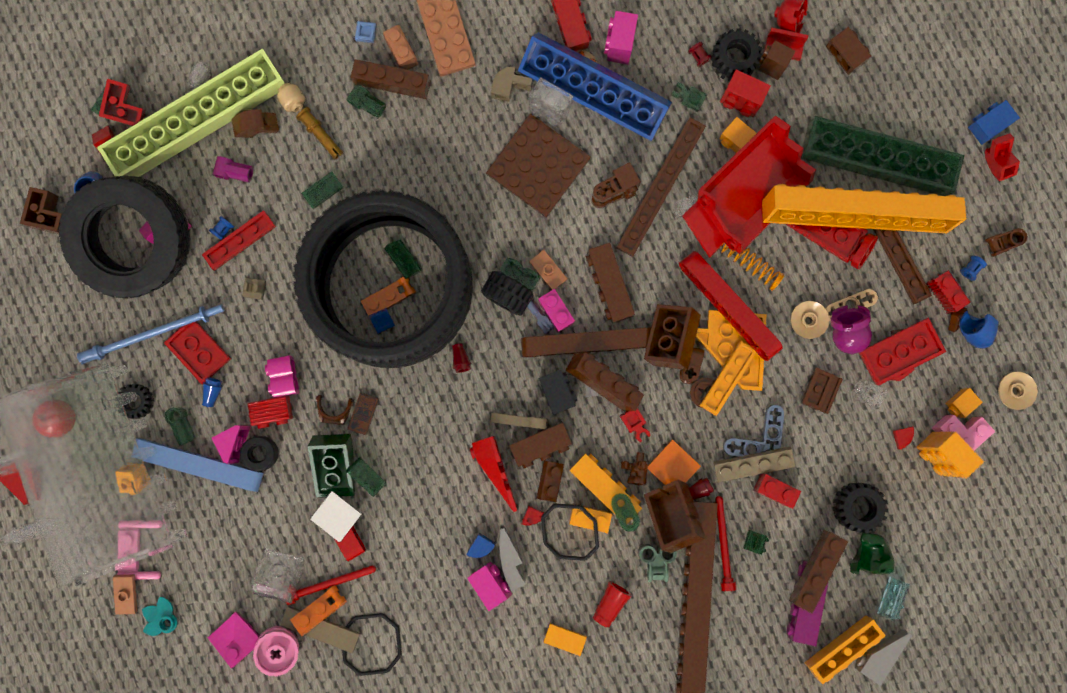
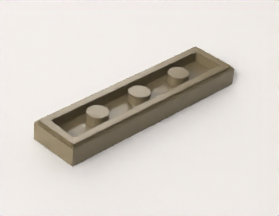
M288 606L280 626L298 632L290 619L301 612V610ZM324 619L305 635L353 653L361 633Z

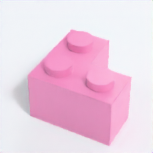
M945 415L932 427L935 432H957L973 450H976L995 432L983 417H972L963 425L955 415Z

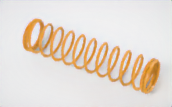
M726 244L724 245L721 253H724L728 249V247H726ZM747 248L740 255L738 253L733 262H736L747 251L744 259L739 265L740 267L743 266L753 256L751 262L746 268V271H748L757 261H759L757 267L752 273V276H754L764 265H766L763 272L759 276L758 281H760L772 269V272L765 281L764 285H766L775 275L778 274V277L775 279V281L769 288L771 291H773L784 278L785 275L781 273V271L776 272L771 277L775 269L774 266L769 268L765 272V270L768 267V262H765L763 265L759 267V265L762 262V257L758 258L752 264L753 260L756 257V253L751 254L746 259L750 252V248ZM730 250L727 258H729L735 251L732 252V250Z

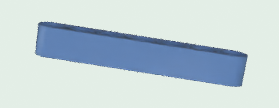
M141 438L135 439L130 456L137 460L254 492L259 491L264 474L261 471H253L236 464H226L218 459L207 456L202 457L200 454L167 445L165 447V445L148 440L147 442V440Z

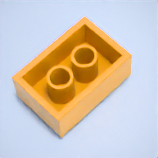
M932 432L916 447L920 451L919 455L925 461H930L933 465V470L940 476L968 478L984 463L957 432Z

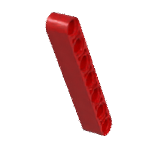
M693 251L679 262V267L763 360L769 361L783 349L778 338L698 252Z

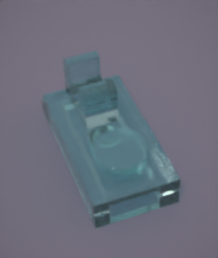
M889 577L877 614L893 621L895 619L899 620L901 617L899 613L904 608L903 603L910 584Z

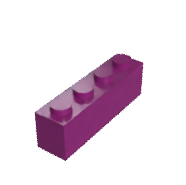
M803 560V564L799 565L798 576H801L808 561ZM828 584L813 614L792 603L790 609L792 620L791 623H788L786 630L790 640L816 646Z

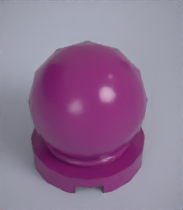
M848 305L832 311V316L830 317L831 326L833 327L832 338L835 346L841 352L851 355L863 352L870 345L872 331L869 325L871 322L870 310L861 305H857L858 308L849 309Z

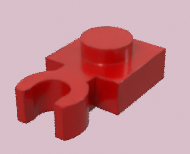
M638 408L636 411H626L619 416L630 433L635 431L634 436L636 440L642 442L640 439L642 432H645L650 437V432L642 427V425L646 424V421Z

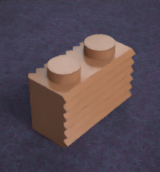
M396 25L383 32L385 41L399 68L408 70L418 65L416 56L400 25Z

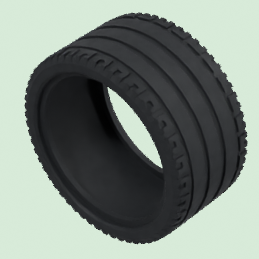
M371 190V193L366 191L359 194L356 193L353 194V197H345V199L337 201L335 206L331 205L327 210H324L322 212L323 215L316 218V221L310 225V230H307L304 238H302V245L298 247V252L295 256L297 261L293 267V277L295 278L293 282L294 294L298 298L296 302L300 312L303 313L302 317L313 330L312 332L335 352L357 362L380 368L411 366L431 358L432 355L444 349L454 339L464 324L470 309L473 292L472 271L468 257L458 234L448 220L431 205L420 201L419 198L409 194L403 195L402 192L391 190L389 192H385V190ZM380 227H405L425 235L442 251L447 271L445 292L434 315L416 332L394 341L372 342L353 336L339 321L330 295L332 271L342 251L358 236Z

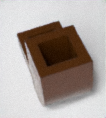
M253 109L240 112L232 118L234 137L253 138L258 133H277L279 131L276 113L262 112L261 109Z

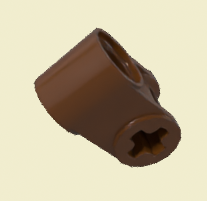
M1018 228L987 238L985 242H988L992 252L991 257L1023 245L1026 243L1028 236L1026 231ZM1013 235L1017 237V243L1013 241Z
M693 347L688 370L680 369L679 378L683 383L691 384L698 379L704 358L703 349ZM689 370L691 371L690 373L693 375L690 379L688 378V375L685 374Z

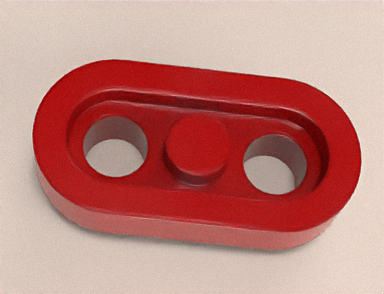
M869 233L867 236L864 235L862 237L857 252L854 251L850 257L852 267L858 270L862 268L874 249L878 236Z

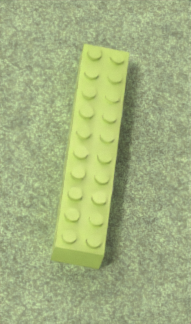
M262 48L97 148L114 176L128 175L140 177L228 124L238 113L251 110L278 94L279 88L285 83Z

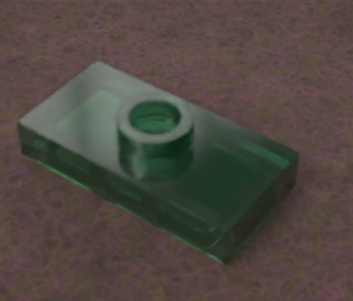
M331 171L301 194L314 210L344 187Z
M360 457L346 470L372 497L387 484Z

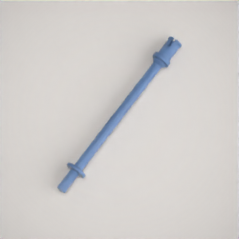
M222 304L209 309L201 306L198 313L103 347L94 345L92 349L77 353V359L81 364L95 359L101 360L106 353L201 319L205 323L209 322V317L224 312V307Z

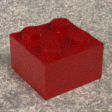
M735 70L720 102L728 109L734 108L740 111L741 115L754 118L762 106L771 85L739 70Z

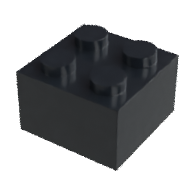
M560 369L539 378L540 385L553 415L576 406L574 402H577V398L573 390L569 391L567 384L570 381L566 372L562 373Z

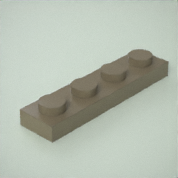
M791 447L713 462L718 482L795 467Z

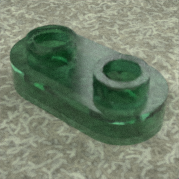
M623 493L614 495L611 499V507L620 526L625 531H635L640 525V519L630 498ZM620 499L624 501L622 507L617 505V501ZM629 517L633 519L630 525L626 524V519Z

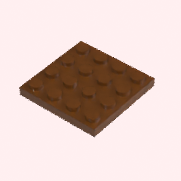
M530 113L488 169L486 175L547 218L589 162L591 156Z

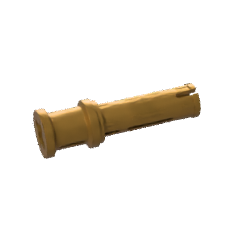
M309 107L302 109L296 115V119L306 126V131L314 134L334 160L339 158L334 151L340 156L343 154V151L321 127V121L311 114Z

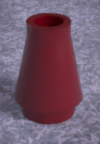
M463 343L453 345V369H455L456 373L469 371L472 363L464 349Z
M707 477L699 479L689 487L693 500L710 496V493L714 492Z

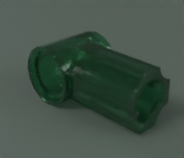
M359 84L354 86L346 98L348 103L357 109L365 110L377 119L382 116L387 106Z
M183 407L169 408L165 412V420L170 424L178 445L181 446L195 440L196 437L189 423L186 409ZM175 411H178L180 415L177 421L173 417Z

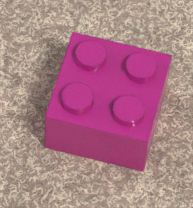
M615 11V16L610 17L604 54H607V61L629 64L638 14Z

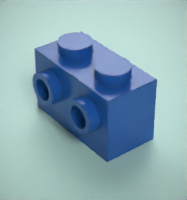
M1007 100L1001 104L998 102L987 108L989 111L987 114L980 113L972 119L974 123L968 128L981 145L1020 118Z

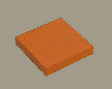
M671 440L651 461L647 469L664 485H667L675 480L686 483L701 466L674 440Z

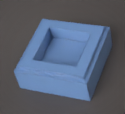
M357 21L355 40L374 43L376 23Z

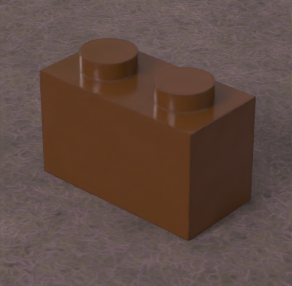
M849 27L833 37L826 45L827 49L848 75L865 64L872 56L868 47L860 42L856 32Z
M774 41L773 45H768L759 62L761 64L759 71L779 80L790 63L795 50Z

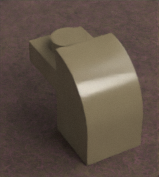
M516 67L504 68L496 74L493 80L491 98L510 102L513 88L531 91L533 85L532 78L524 74L516 75Z

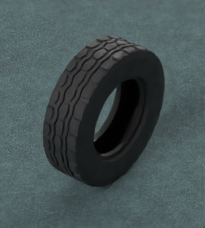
M128 175L107 177L92 181V183L81 187L80 191H76L71 200L67 202L60 219L59 241L67 264H69L73 273L85 285L90 286L91 289L98 293L101 292L103 295L110 297L135 298L162 288L171 282L182 270L181 267L185 265L190 249V230H188L187 219L181 206L176 203L175 198L168 194L167 190L160 185H155V182L142 179V177ZM114 205H124L138 211L151 227L154 239L153 250L149 259L141 267L130 268L114 262L107 256L100 244L98 236L99 223L105 212Z

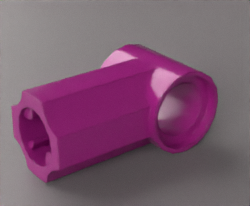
M217 156L212 175L221 179L224 177L225 180L235 179L250 183L253 176V167Z

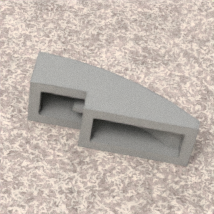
M504 526L500 530V558L505 579L512 592L525 585V580L517 567L523 563V560Z

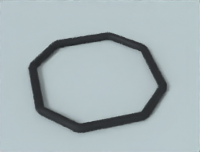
M555 503L542 515L543 543L557 558L586 561L598 550L597 520L583 506ZM555 507L580 509L593 521L595 547L585 557L560 555L547 543L545 518Z
M383 613L354 616L345 626V628L349 629L355 620L382 617L396 630L398 655L387 669L360 672L347 661L346 651L342 650L344 664L359 676L388 673L401 658L399 626Z

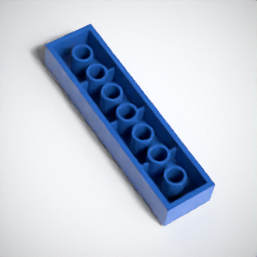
M539 32L531 37L518 68L520 73L650 141L655 137L672 104L671 101Z

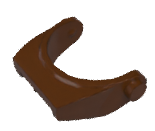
M322 395L316 396L320 422L345 425L350 409L354 405V400L349 398L347 408L343 413L338 416H330L322 409Z

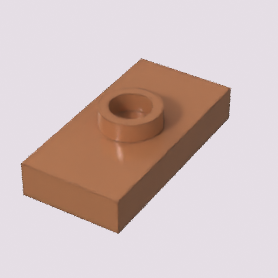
M545 250L529 261L551 290L557 289L568 280Z
M135 574L114 575L115 615L136 614Z

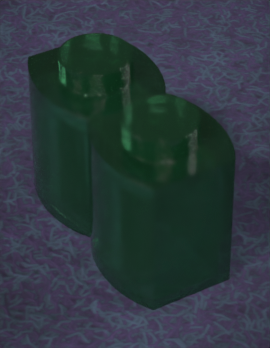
M507 258L500 268L501 273L518 281L531 290L532 293L540 282V277L535 271L523 268L521 263L515 259Z

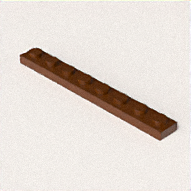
M689 117L617 246L618 250L631 257L634 256L706 125Z

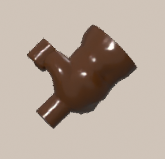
M637 452L636 461L633 463L628 461L621 462V469L631 471L627 480L628 484L647 485L648 465L644 461V453Z

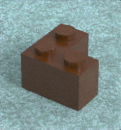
M29 187L20 224L32 229L59 234L62 213L55 212L59 196L47 190Z

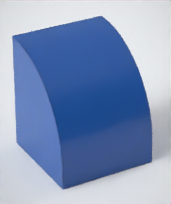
M479 533L466 555L472 558L484 557L492 551L496 543Z

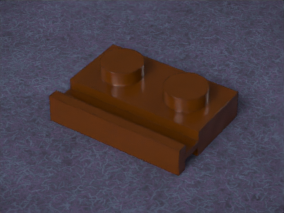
M815 368L801 404L821 411L824 414H829L843 379Z

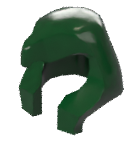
M862 533L859 550L854 559L849 563L850 572L852 574H859L861 570L880 575L894 572L895 561L887 540L878 534Z

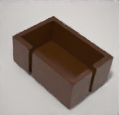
M675 480L662 486L663 489L658 488L644 494L662 551L673 553L706 539L701 522L696 520L699 516L687 483Z

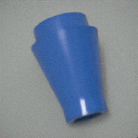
M206 378V381L203 382V406L214 407L215 401L223 387L221 380Z

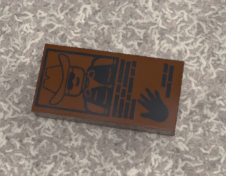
M362 393L359 394L348 430L367 435L379 401L378 398Z

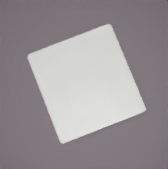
M331 492L311 517V520L340 542L361 514L334 492Z

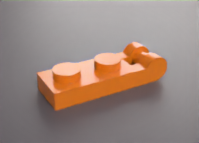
M407 275L361 300L368 316L384 308L388 309L416 293L415 288L411 287L410 279ZM403 286L405 291L400 294L397 288Z
M332 586L326 593L290 619L301 636H304L347 602L345 597H341L337 586ZM332 597L335 602L330 606L327 600Z

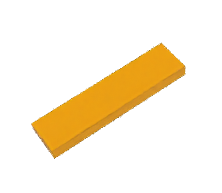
M743 341L738 343L699 405L714 416L718 415L756 355V351Z

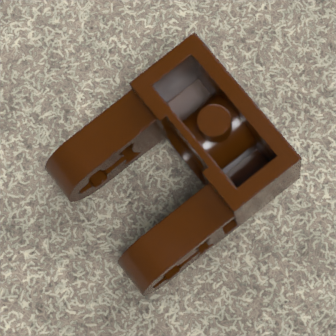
M630 162L613 170L612 177L594 187L591 198L594 207L601 209L623 198L628 200L636 195L641 181Z

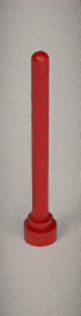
M717 496L715 503L718 504L717 521L724 576L720 583L721 591H735L737 586L736 581L731 577L723 498Z
M371 565L299 590L293 588L284 590L285 602L287 605L294 604L300 597L372 574L376 571V567Z

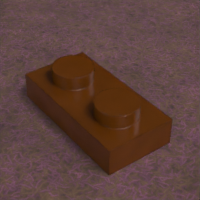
M544 460L537 499L557 502L564 464Z

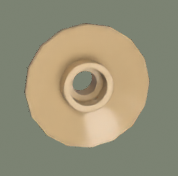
M806 301L794 308L791 313L790 322L797 335L813 339L825 333L829 326V315L823 305L814 301ZM806 317L811 318V324L805 322Z
M1011 372L1005 375L998 387L1001 401L1011 409H1026L1032 406L1037 398L1038 391L1035 381L1023 372ZM1014 387L1017 389V394H1013Z

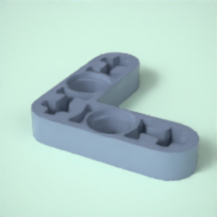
M771 405L766 409L762 442L729 438L723 443L724 452L728 455L739 457L749 455L746 452V447L749 444L755 445V453L765 452L766 449H770V443L766 444V440L777 441L776 444H772V450L780 449L784 422L783 408L778 405ZM774 408H776L779 416L775 417V422H779V425H768L769 421L773 422V415H770V411H774ZM771 427L777 430L775 438H770L767 434L768 429ZM733 441L734 445L741 446V442H744L742 454H740L741 450L733 449V452H730L727 445Z

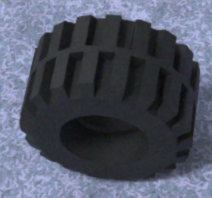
M737 28L735 32L731 29L728 33H723L715 44L711 61H713L712 67L716 68L715 73L717 75L719 73L722 74L720 78L723 80L727 77L728 81H730L735 70L751 76L762 57V54H760L762 46H758L760 41L759 39L755 40L756 35L753 33L751 35L748 34L749 31L746 29L744 32L741 31V28ZM731 48L741 50L745 54L746 61L740 63L732 61L727 55V50Z
M498 271L491 272L481 289V293L487 299L519 316L523 315L534 296L527 287Z
M857 482L841 487V492L837 491L835 495L838 497L833 499V503H836L833 511L837 513L834 516L840 520L839 523L842 526L858 533L874 532L877 530L876 527L881 528L883 525L881 521H886L887 516H884L885 512L889 513V508H885L888 502L883 499L885 496L883 492H879L877 487L870 484ZM864 496L868 501L869 510L866 516L857 519L852 513V504L856 498Z

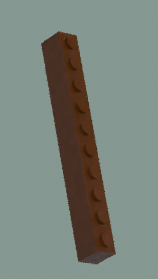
M694 501L699 516L696 520L701 522L706 539L687 546L684 550L685 556L688 557L687 564L684 563L683 575H686V583L682 584V595H685V601L681 603L680 609L681 615L684 616L683 623L679 625V635H682V643H678V655H681L680 663H677L676 673L679 675V683L675 685V693H705L718 505L715 502Z

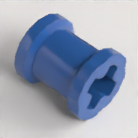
M220 216L218 223L213 229L210 228L209 231L220 240H223L227 232L235 226Z
M973 255L967 266L960 270V273L967 279L975 281L976 275L987 266V263L982 258Z

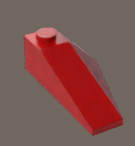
M495 436L473 442V447L470 448L472 458L477 459L478 464L513 512H516L518 509Z

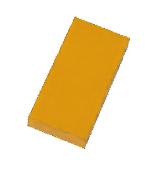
M550 623L543 643L581 656L587 636Z

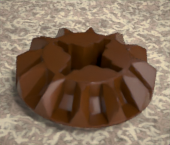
M701 378L692 384L689 393L691 401L696 406L700 407L699 405L702 402L700 400L702 393L698 389L705 390L708 387L710 389L714 380Z

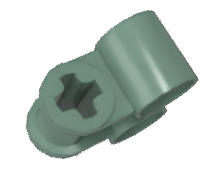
M643 544L639 547V558L648 564V582H652V580L668 582L667 563L675 561L677 557L676 551L671 553L669 558H663V551L660 546L657 551L650 544ZM645 549L652 550L650 558H643L642 553Z

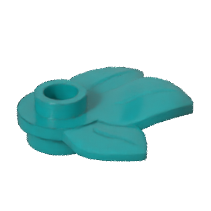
M159 597L157 606L151 605L142 609V613L148 622L143 629V632L147 635L157 636L162 632L170 633L176 629L178 620L173 614V605L168 599ZM166 619L170 620V626L165 624Z

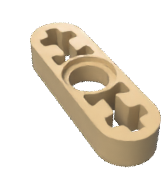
M866 289L826 306L825 309L830 312V308L835 310L840 306H845L848 300L854 302L855 308H858L857 305L868 308L876 304L878 296L874 290ZM866 294L867 296H872L870 303L869 301L859 302L860 299L866 297Z

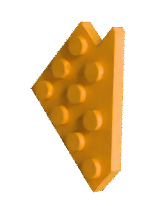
M709 310L707 329L698 328L697 340L722 368L740 341L748 344L719 311ZM755 314L766 325L767 314ZM757 353L737 383L741 390L762 391L764 360Z

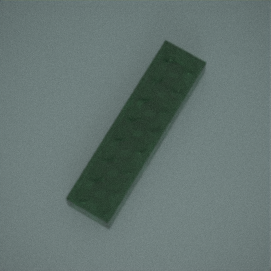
M814 116L808 124L801 159L941 196L951 195L956 192L964 155L818 116Z

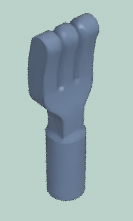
M531 300L528 308L537 317L539 327L547 334L554 326L546 316H542L539 313V309Z

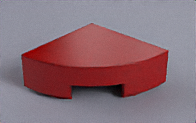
M914 426L893 431L897 450L903 449L911 443L914 437Z
M528 506L521 524L527 526L537 524L541 521V517L545 512Z

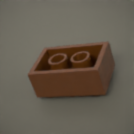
M657 304L644 360L653 366L688 370L701 315L693 307Z

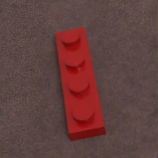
M263 210L201 255L211 269L215 271L273 230L276 225Z

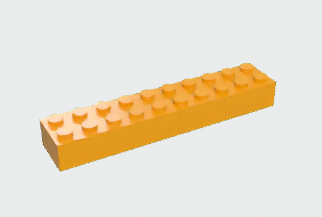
M778 184L762 200L764 223L949 233L967 220L965 198L956 197V195H919V193L915 192L900 194L898 191L884 193L880 190L869 192L862 189L806 188L803 185L790 187L785 184Z

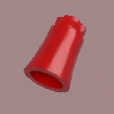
M609 581L604 595L595 610L593 619L600 625L609 628L624 605L632 597V594L618 584Z

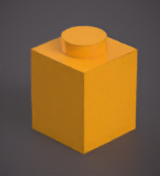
M962 388L945 404L949 407L948 411L951 415H955L958 418H966L983 402L971 388Z

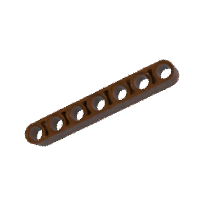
M651 327L521 338L522 357L646 348Z

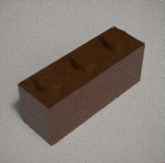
M561 423L511 444L509 447L517 466H522L524 469L534 465L533 461L538 458L543 461L552 457V452L558 450L560 454L569 450V445L572 443L564 424Z

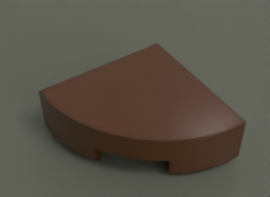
M963 307L951 315L949 331L955 333L960 328V319L965 311H968L967 308Z

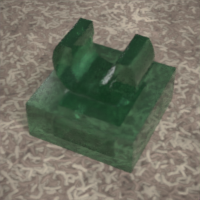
M748 530L743 549L762 555V553L766 552L764 546L765 542H769V539L766 535Z

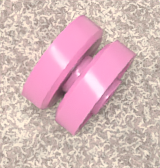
M274 626L266 629L260 634L254 647L253 658L256 667L268 676L286 674L294 667L298 658L299 643L297 636L292 630L283 626Z

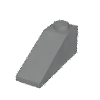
M902 629L873 646L861 657L857 658L855 669L881 686L912 635Z

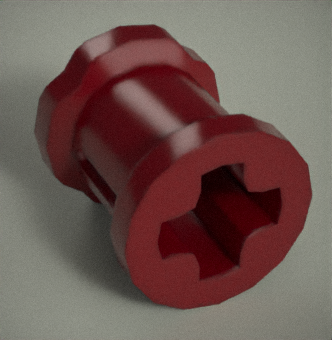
M698 42L688 50V53L692 54L696 60L697 67L703 66L712 58L703 48L702 42Z

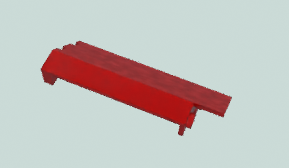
M776 115L699 189L697 202L682 215L709 258L724 243L730 250L741 254L770 224L763 222L762 200L774 186L785 184L790 187L799 185L807 187L814 179L816 169L801 160L804 148L788 138L791 125Z

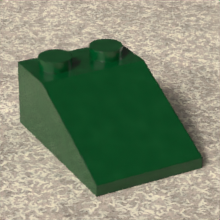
M351 434L313 435L307 447L316 498L328 497L331 492H334L339 497L354 496V452Z

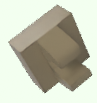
M245 278L242 297L263 300L266 281Z

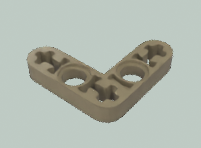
M491 413L490 422L546 429L547 419Z

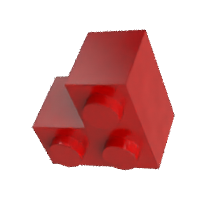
M107 78L99 112L100 117L133 126L144 119L146 110L126 104L130 85Z

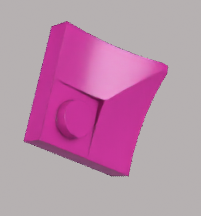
M235 612L208 639L229 667L234 668L254 650L259 635L238 612Z

